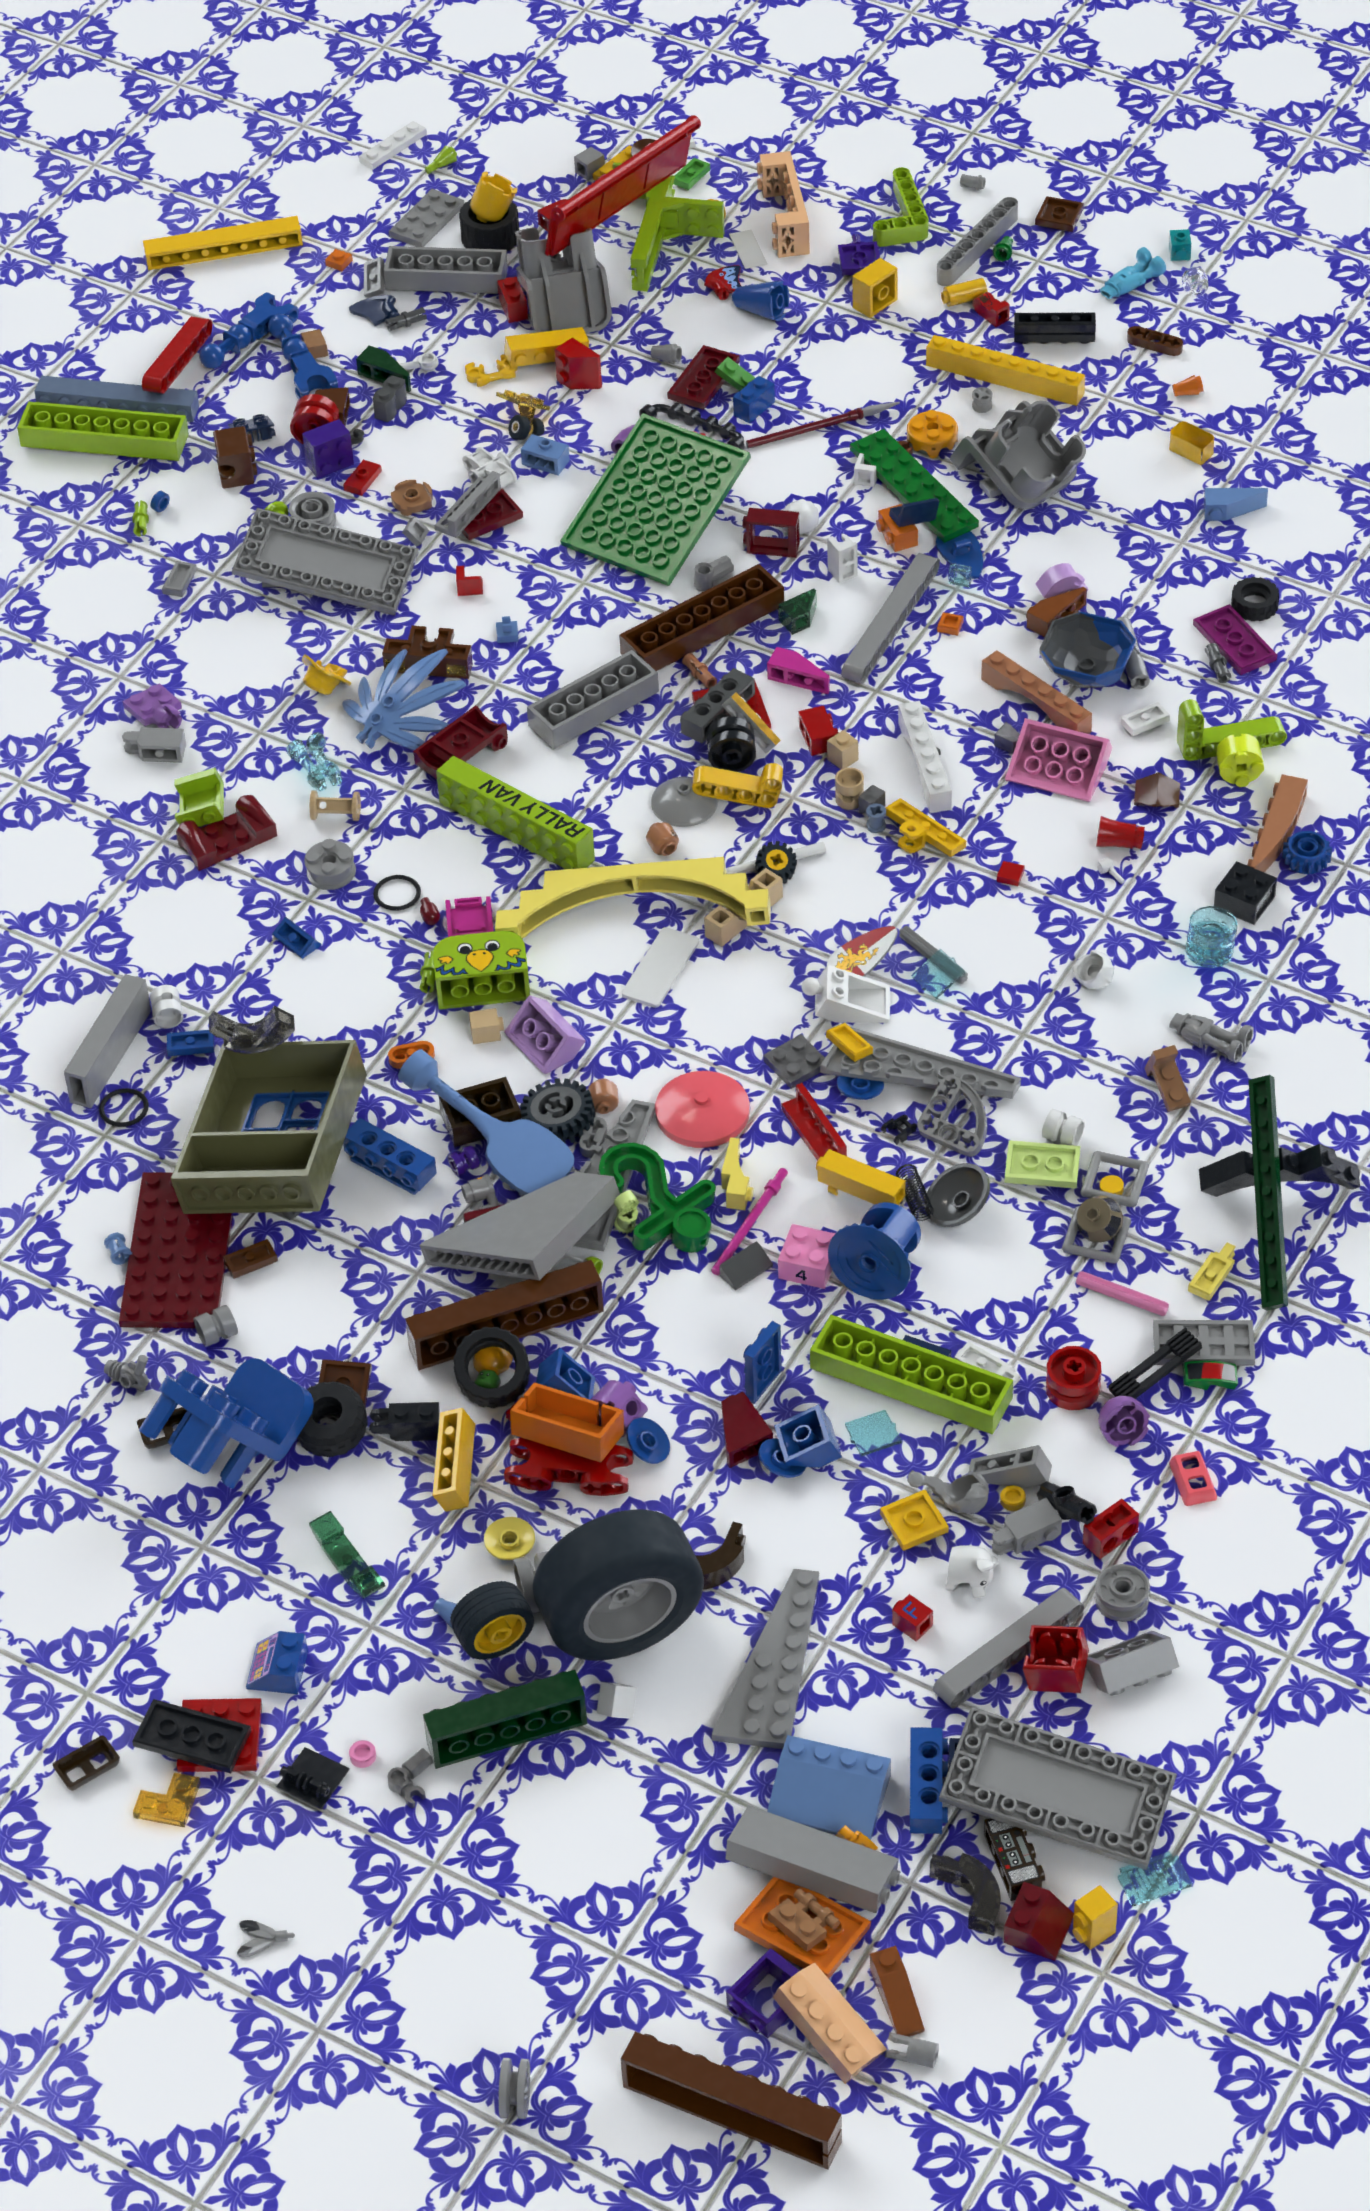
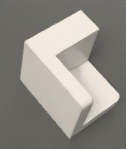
M859 453L854 467V484L875 487L878 479L876 476V466L864 464V454Z
M601 1682L597 1714L632 1719L637 1687Z

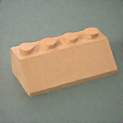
M816 1963L797 1972L782 1984L773 1996L774 2000L844 2084L849 2082L887 2050Z

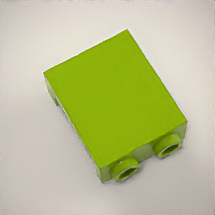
M216 768L174 779V786L179 793V812L175 813V820L179 825L185 821H194L200 827L224 820V782Z

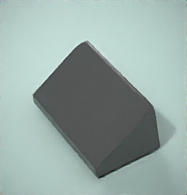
M756 1241L720 1265V1277L736 1291L773 1267V1263L761 1245Z

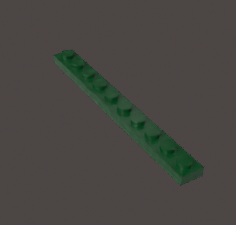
M1270 1074L1248 1080L1262 1309L1266 1311L1288 1306L1275 1079Z

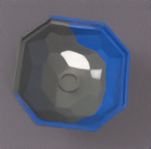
M1079 611L1052 621L1039 648V653L1051 673L1079 688L1105 687L1120 680L1135 647L1136 639L1121 620Z

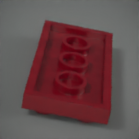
M703 345L667 392L668 399L704 410L725 382L723 378L715 373L716 368L727 357L739 364L740 355Z

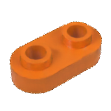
M428 1041L395 1046L388 1052L389 1064L393 1068L401 1069L405 1061L415 1051L420 1049L434 1058V1046Z

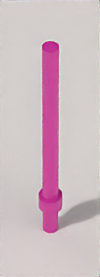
M780 1168L775 1177L768 1181L764 1187V1193L711 1269L713 1274L720 1275V1265L733 1256L768 1202L780 1191L781 1183L788 1174L785 1168Z

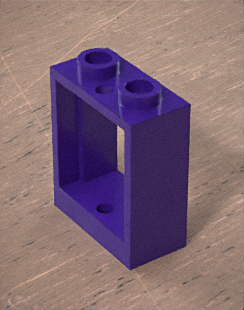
M770 1948L726 1991L728 2010L734 2016L743 2018L754 2032L762 2033L765 2037L769 2038L789 2016L779 2007L766 2019L743 2001V1999L768 1974L784 1984L800 1970Z

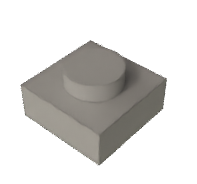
M414 516L408 521L402 533L417 547L422 544L429 529Z

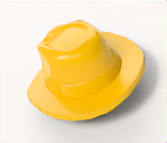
M303 655L302 662L308 666L303 682L309 688L324 695H330L340 682L347 686L351 685V682L344 678L348 671L345 668L330 663L323 667L320 660L315 662L309 656Z

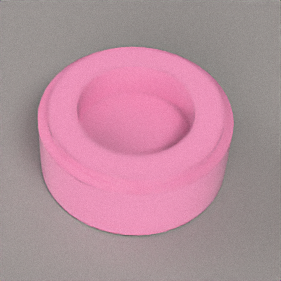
M365 1740L355 1742L349 1750L351 1763L359 1768L371 1766L376 1760L375 1746Z

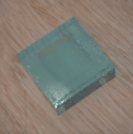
M951 563L949 566V584L969 588L971 585L972 567Z

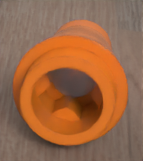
M1193 375L1172 385L1175 397L1199 395L1200 392H1204L1200 376L1195 377Z

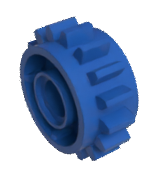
M1301 831L1295 833L1292 837H1288L1287 842L1283 843L1282 858L1285 859V865H1289L1291 870L1300 874H1314L1320 872L1323 868L1326 869L1327 863H1331L1332 847H1329L1330 842L1326 841L1323 835L1313 831Z

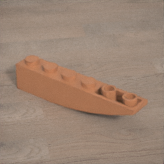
M1282 774L1279 783L1275 782L1273 788L1274 798L1270 797L1267 808L1269 813L1264 814L1262 822L1264 828H1259L1257 836L1259 843H1254L1252 850L1253 860L1249 859L1247 866L1265 872L1281 854L1283 843L1287 842V838L1292 836L1297 826L1307 796L1308 779Z

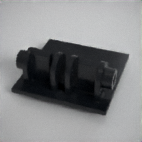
M304 1747L291 1766H283L279 1775L282 1776V1779L276 1788L322 1809L350 1768Z

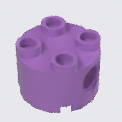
M609 1380L590 1399L599 1402V1426H601V1406L603 1404L624 1410V1434L622 1437L626 1435L628 1425L634 1419L642 1418L648 1411L647 1406L635 1393L636 1388L632 1383Z

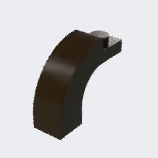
M733 1521L724 1543L715 1552L707 1555H695L703 1572V1590L725 1583L742 1567L746 1535H743V1524Z

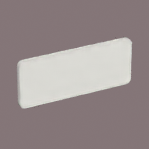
M668 927L662 928L622 990V997L658 1008L699 945V938Z

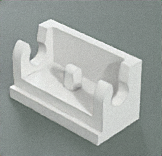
M842 534L843 542H838L833 536L827 538L828 571L838 583L858 576L857 543L853 542L845 534Z

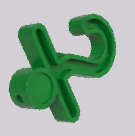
M637 1143L619 1144L606 1151L601 1157L598 1174L614 1176L620 1194L623 1193L624 1178L620 1174L622 1171L636 1170L645 1179L648 1207L651 1216L634 1228L632 1240L634 1248L645 1251L669 1234H671V1240L675 1247L684 1252H698L708 1245L711 1220L703 1210L714 1202L716 1186L712 1181L702 1180L676 1198L668 1190L664 1161L656 1151L646 1145Z

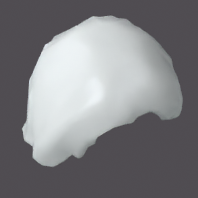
M800 499L787 504L783 511L799 512L800 535L814 530L818 525L819 511L811 501ZM781 527L783 531L788 532L787 527Z

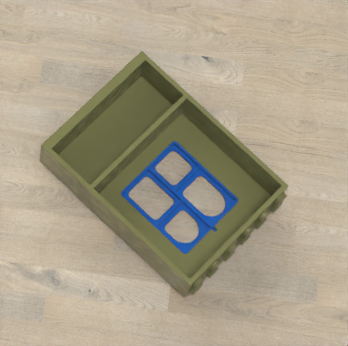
M356 1040L222 1044L171 1176V1181L183 1214L320 1211L367 1076ZM309 1100L321 1103V1110L317 1118L291 1119L295 1108L300 1103ZM273 1101H278L285 1105L277 1127L252 1128L257 1111L262 1105ZM293 1127H313V1128H314V1130H288V1129H289V1128H293Z

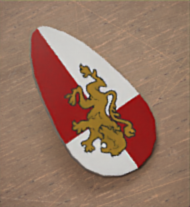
M881 927L856 937L836 949L829 957L827 965L865 977L890 951L898 935L896 927Z

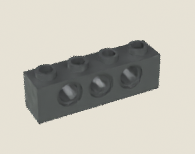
M733 668L714 687L712 686L701 699H698L688 711L682 714L680 717L681 733L700 743H704L707 740L706 732L713 722L723 717H731L721 706L728 698L737 692L747 702L755 695V678Z

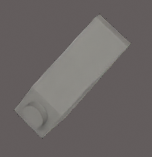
M1036 1445L971 1459L968 1473L970 1471L980 1473L988 1484L1015 1485L1021 1488L1040 1486L1046 1481L1049 1482L1052 1464L1041 1447Z

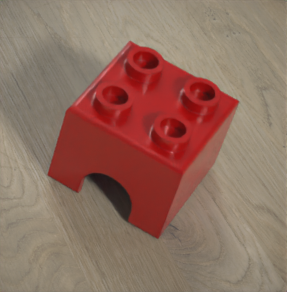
M1031 1625L1029 1635L1031 1643L1030 1659L1028 1655L1025 1656L1023 1672L1029 1691L1081 1693L1089 1653L1083 1627Z

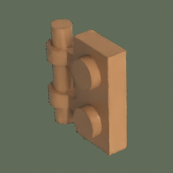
M799 1888L794 1893V1897L799 1902L795 1904L787 1898L768 1913V1920L807 1952L826 1938L827 1930L823 1928L824 1926L828 1925L834 1930L839 1926L840 1921L834 1916L832 1910L828 1907L824 1908L816 1902L817 1898ZM810 1910L817 1917L813 1919L806 1912Z

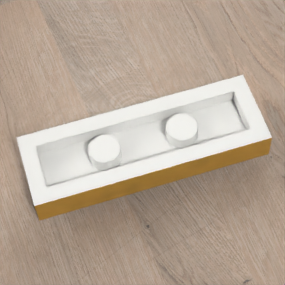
M737 692L721 705L731 716L743 718L752 725L755 742L765 753L769 752L781 741L776 736V733L763 722L761 717L750 708L744 698L740 697Z

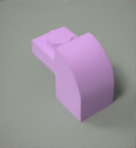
M1069 563L1052 566L1035 583L1044 598H1050L1081 587L1087 588V591L1089 590L1084 583L1085 579L1083 576L1076 573Z

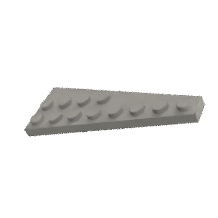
M856 1028L852 1029L873 1047V1054L854 1062L834 1045L820 1065V1073L934 1089H937L944 1077L954 1075L966 1081L979 1095L1013 1099L1021 1086V1078ZM955 1083L952 1086L947 1085V1089L949 1091L951 1088L956 1089Z
M793 1569L712 1731V1741L783 1749L787 1735L792 1736L819 1583V1571Z

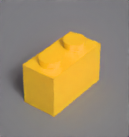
M1101 1885L1074 1902L1072 1932L1079 1943H1084L1090 1950L1116 1933L1118 1903Z

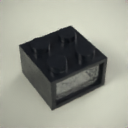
M1236 861L1215 889L1214 909L1255 925L1276 896L1277 877Z

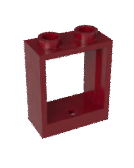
M749 508L747 516L743 517L742 525L746 529L743 535V544L747 546V553L797 558L800 546L799 512ZM755 525L787 527L788 539L755 536Z

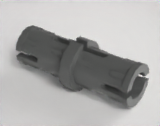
M421 307L408 313L404 311L399 316L386 319L385 324H389L386 327L391 332L403 326L410 327L412 323L426 320L427 315L422 314L426 312Z
M1210 643L1205 648V653L1210 661L1209 666L1215 671L1218 681L1226 683L1231 678V673L1226 665L1227 660L1221 655L1218 645Z

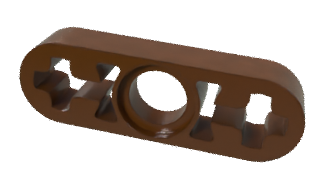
M1132 326L1127 331V342L1131 345L1170 356H1178L1183 351V340L1179 337L1140 326Z

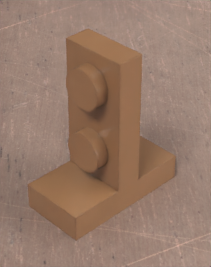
M1175 1045L1153 1051L1144 1068L1147 1076H1154L1167 1112L1184 1108L1191 1104L1175 1062V1058L1178 1055Z

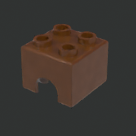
M244 426L213 431L222 488L254 484V475L258 474L256 463H252L255 462L254 447H249L253 446L251 434L246 433Z

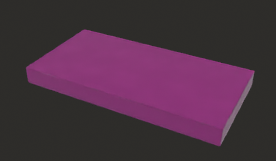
M1230 604L1193 619L1195 628L1210 643L1218 645L1221 655L1226 658L1227 662L1240 675L1277 660V654Z

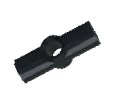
M1048 1481L1040 1485V1489L1036 1493L1038 1500L1047 1498L1053 1508L1057 1510L1061 1519H1074L1086 1525L1094 1521V1516L1097 1513L1095 1504L1077 1496L1072 1486L1060 1487Z

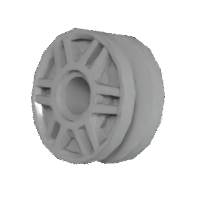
M1117 1564L1105 1568L1098 1575L1095 1584L1096 1607L1104 1616L1111 1620L1124 1622L1132 1621L1144 1614L1150 1601V1583L1142 1570L1127 1564Z
M503 2058L499 2079L500 2118L508 2119L511 2106H516L518 2118L526 2119L530 2099V2060L521 2059L518 2071H513L511 2058Z

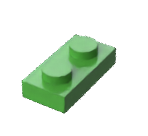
M693 158L675 175L673 184L689 190L710 171V163Z
M729 357L715 370L717 375L738 391L755 379L753 375Z

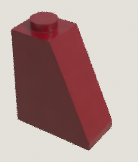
M743 1391L721 1401L726 1458L729 1468L757 1456L761 1444L773 1438L772 1430Z

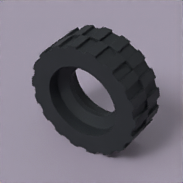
M1261 577L1244 578L1234 585L1231 606L1244 620L1263 621L1274 616L1278 610L1279 589L1270 580ZM1256 595L1265 598L1266 601L1252 603L1244 598Z

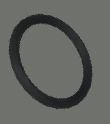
M392 875L382 879L375 886L373 895L379 906L387 910L399 911L413 906L419 900L421 888L418 882L409 876ZM403 879L415 886L416 895L411 902L405 905L390 906L379 899L378 891L384 883L390 880Z
M122 1088L110 1092L103 1098L99 1106V1113L106 1123L117 1127H127L138 1123L145 1117L148 1112L149 1103L145 1095L140 1091ZM121 1093L135 1094L144 1103L142 1113L136 1119L128 1122L110 1120L105 1115L104 1106L111 1097Z

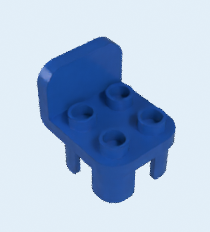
M252 1358L243 1362L224 1390L212 1385L206 1395H204V1392L209 1384L183 1369L177 1379L166 1376L159 1387L162 1394L139 1428V1431L150 1439L157 1438L179 1404L187 1412L169 1439L171 1455L194 1470L207 1474L230 1438L240 1442L220 1473L223 1484L234 1489L253 1458L260 1453L275 1461H279L286 1456L312 1414L313 1397L303 1386L258 1358Z

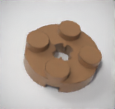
M405 480L395 486V490L391 492L392 505L404 516L428 510L432 507V488L425 482L420 484L416 480Z

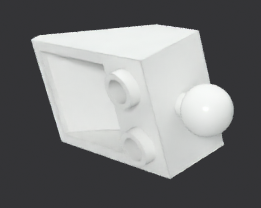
M830 965L826 966L818 979L809 977L802 982V991L809 996L815 995V1016L835 1023H888L890 1020L889 985Z

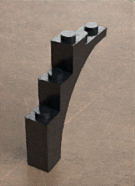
M1318 1144L1298 1153L1283 1147L1279 1148L1281 1182H1327L1339 1184L1351 1190L1360 1187L1358 1165L1337 1157L1335 1150ZM1241 1151L1200 1168L1201 1191L1218 1197L1231 1191L1254 1186L1253 1154Z

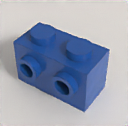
M759 375L733 396L734 416L750 424L775 403V384Z

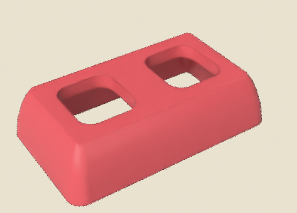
M1200 1451L1175 1455L1171 1458L1169 1465L1186 1506L1217 1500V1493ZM1197 1459L1199 1466L1196 1468L1185 1469L1182 1465L1183 1461ZM1201 1477L1205 1480L1207 1486L1203 1488L1192 1489L1189 1484L1190 1479Z

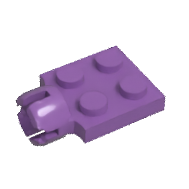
M160 683L152 685L148 689L122 701L124 708L144 726L155 724L159 728H169L168 726H172L178 729L181 725L182 717L179 715L180 711H178L182 709L181 701Z

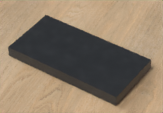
M153 1699L132 1742L133 1746L231 1774L251 1733V1726Z

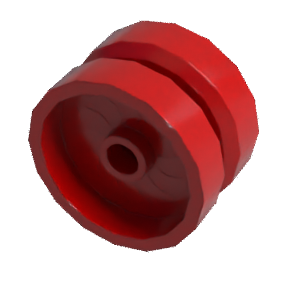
M320 394L305 395L296 403L290 423V431L297 441L304 444L302 433L338 420L339 409L328 397Z
M1066 1346L1050 1355L1046 1369V1394L1052 1403L1066 1410H1082L1090 1407L1097 1401L1101 1390L1100 1380L1102 1372L1101 1362L1097 1355L1089 1349L1080 1346Z

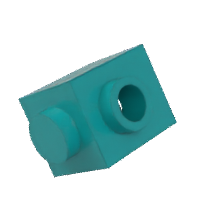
M1189 229L1169 230L1171 261L1191 260L1192 244Z

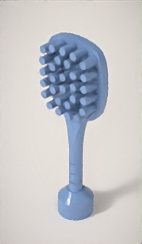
M422 1049L415 1051L401 1067L398 1079L410 1089L419 1091L430 1088L474 1124L487 1140L485 1155L493 1174L498 1175L502 1182L509 1185L510 1189L518 1191L519 1196L522 1197L566 1177L572 1171L574 1155L568 1146L555 1134L527 1119L503 1122L481 1111L438 1077V1062Z

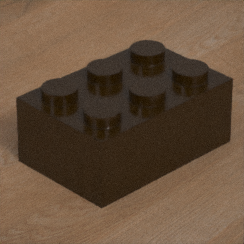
M506 1077L456 1090V1092L481 1111L500 1121L512 1122L521 1119V1110ZM438 1096L440 1114L454 1148L485 1139L471 1121Z

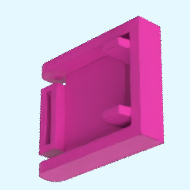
M486 896V906H482L481 897L454 899L455 909H451L450 900H445L448 937L493 932L490 896Z

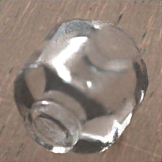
M1193 267L1184 272L1182 276L1184 292L1190 297H1199L1206 293L1209 283L1207 274L1203 269Z

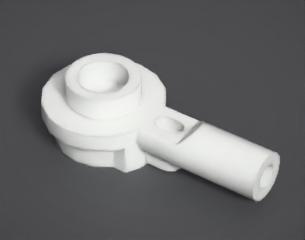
M428 352L420 355L418 359L400 363V365L406 371L417 368L432 371L439 365V360L435 354Z

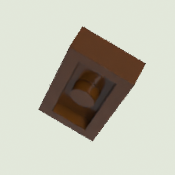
M268 1239L223 1256L225 1265L233 1279L278 1262L277 1254Z

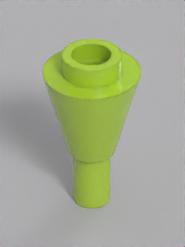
M445 145L433 162L425 167L426 173L430 174L437 168L456 162L457 153L455 149Z

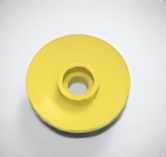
M504 1517L494 1521L489 1525L484 1534V1544L487 1551L492 1556L501 1560H513L523 1557L531 1551L535 1543V1533L532 1526L525 1520L517 1517Z

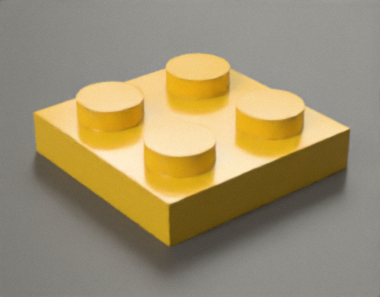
M926 1490L880 1508L881 1517L903 1551L949 1532L948 1524Z

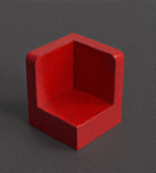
M456 566L458 596L483 595L482 577H465L464 566Z

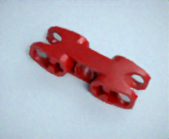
M516 1438L510 1441V1454L517 1458L528 1460L524 1464L511 1465L505 1468V1482L528 1490L546 1491L551 1488L552 1482L580 1484L579 1488L583 1493L593 1496L618 1495L628 1492V1478L621 1474L613 1473L611 1470L633 1464L634 1454L629 1448L615 1444L602 1462H598L524 1438ZM518 1446H522V1447H525V1448H527V1449H519V1448H517V1447H518ZM616 1455H624L626 1456V1458L618 1457ZM613 1483L621 1484V1486L613 1485Z

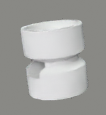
M161 985L154 988L150 993L154 1023L164 1029L178 1026L184 1018L178 989L172 985Z
M1052 1108L1043 1124L1042 1137L1052 1141L1060 1139L1063 1145L1077 1146L1084 1132L1085 1120L1073 1115L1067 1118L1065 1112Z

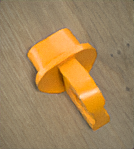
M846 1825L835 1835L873 1850L878 1849L867 1836L857 1830L853 1832Z

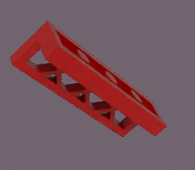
M803 1083L797 1084L796 1098L781 1103L783 1113L817 1161L820 1157H824L829 1149L847 1156V1145Z

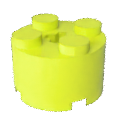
M1241 734L1238 737L1230 735L1218 744L1217 762L1220 776L1225 781L1236 784L1238 787H1245L1249 782L1257 779L1264 771L1261 748L1255 737L1249 734Z

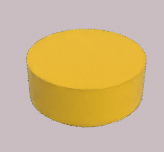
M1115 1175L1105 1176L1100 1181V1191L1122 1195L1124 1192V1182Z
M1010 1485L1001 1491L1000 1503L1003 1508L1009 1511H1017L1024 1507L1026 1494L1021 1487Z

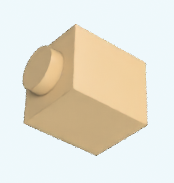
M842 730L827 740V760L840 769L849 767L859 760L858 740Z
M496 1008L469 1012L473 1044L501 1041L500 1031H504L503 1018L498 1017Z

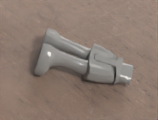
M1176 1013L1169 1024L1170 1028L1177 1030L1179 1035L1198 1048H1202L1204 1044L1225 1054L1230 1061L1235 1063L1239 1062L1243 1052L1248 1050L1254 1032L1252 1026L1244 1025L1238 1033H1232L1215 1025L1214 1021L1198 1015L1191 1016L1189 1013L1185 1015Z

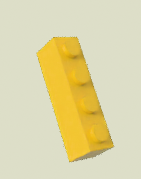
M583 327L505 336L504 354L510 367L555 362V348L572 337L588 348L589 340Z
M463 1407L440 1412L432 1496L445 1512L469 1506L475 1423Z

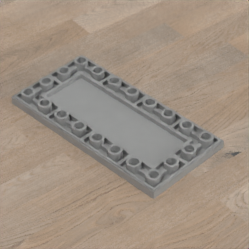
M257 508L232 568V574L395 616L419 554V549Z
M971 1706L940 1793L939 1801L1147 1870L1177 1774Z

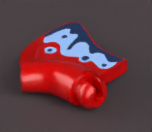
M731 265L712 271L707 275L704 286L712 289L720 300H726L729 294L733 293L737 287H742L739 282L741 267L739 265Z

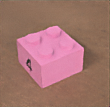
M792 1224L778 1258V1279L825 1289L832 1272L828 1259V1247L836 1233Z

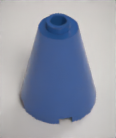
M783 281L737 287L732 293V302L736 307L773 321H781L786 316V313H783L785 307H789V289L787 285H783Z

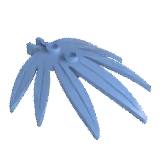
M403 649L391 660L382 673L376 688L374 701H372L368 680L365 676L361 678L358 696L362 708L351 699H346L342 702L347 714L357 722L365 725L364 730L356 736L360 743L363 744L366 740L365 744L372 749L375 741L380 736H384L394 743L414 751L425 742L406 731L440 732L449 725L446 722L430 717L411 716L401 718L403 715L423 708L466 687L465 682L462 680L442 682L422 689L406 699L447 655V649L436 651L416 662L391 687L408 652L406 649Z

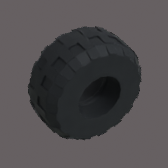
M334 1381L322 1382L309 1387L307 1390L313 1397L314 1405L309 1420L297 1437L301 1446L313 1455L325 1457L342 1455L355 1448L364 1437L366 1427L368 1426L366 1408L360 1395L352 1387ZM325 1415H341L340 1418L332 1424H318L320 1419L323 1418Z

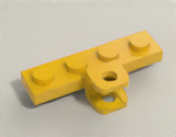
M899 798L885 807L886 816L901 825L899 832L904 834V836L898 840V847L906 852L915 853L925 847L926 842L949 857L966 848L967 841L903 799ZM906 843H912L913 845L908 846Z

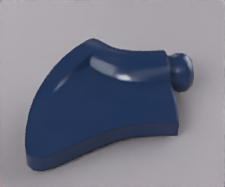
M392 295L373 296L349 307L350 313L368 319L374 327L385 322L386 319L400 315L394 307L396 298Z

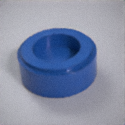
M158 491L153 496L150 507L158 513L164 511L170 501L169 495L163 491Z

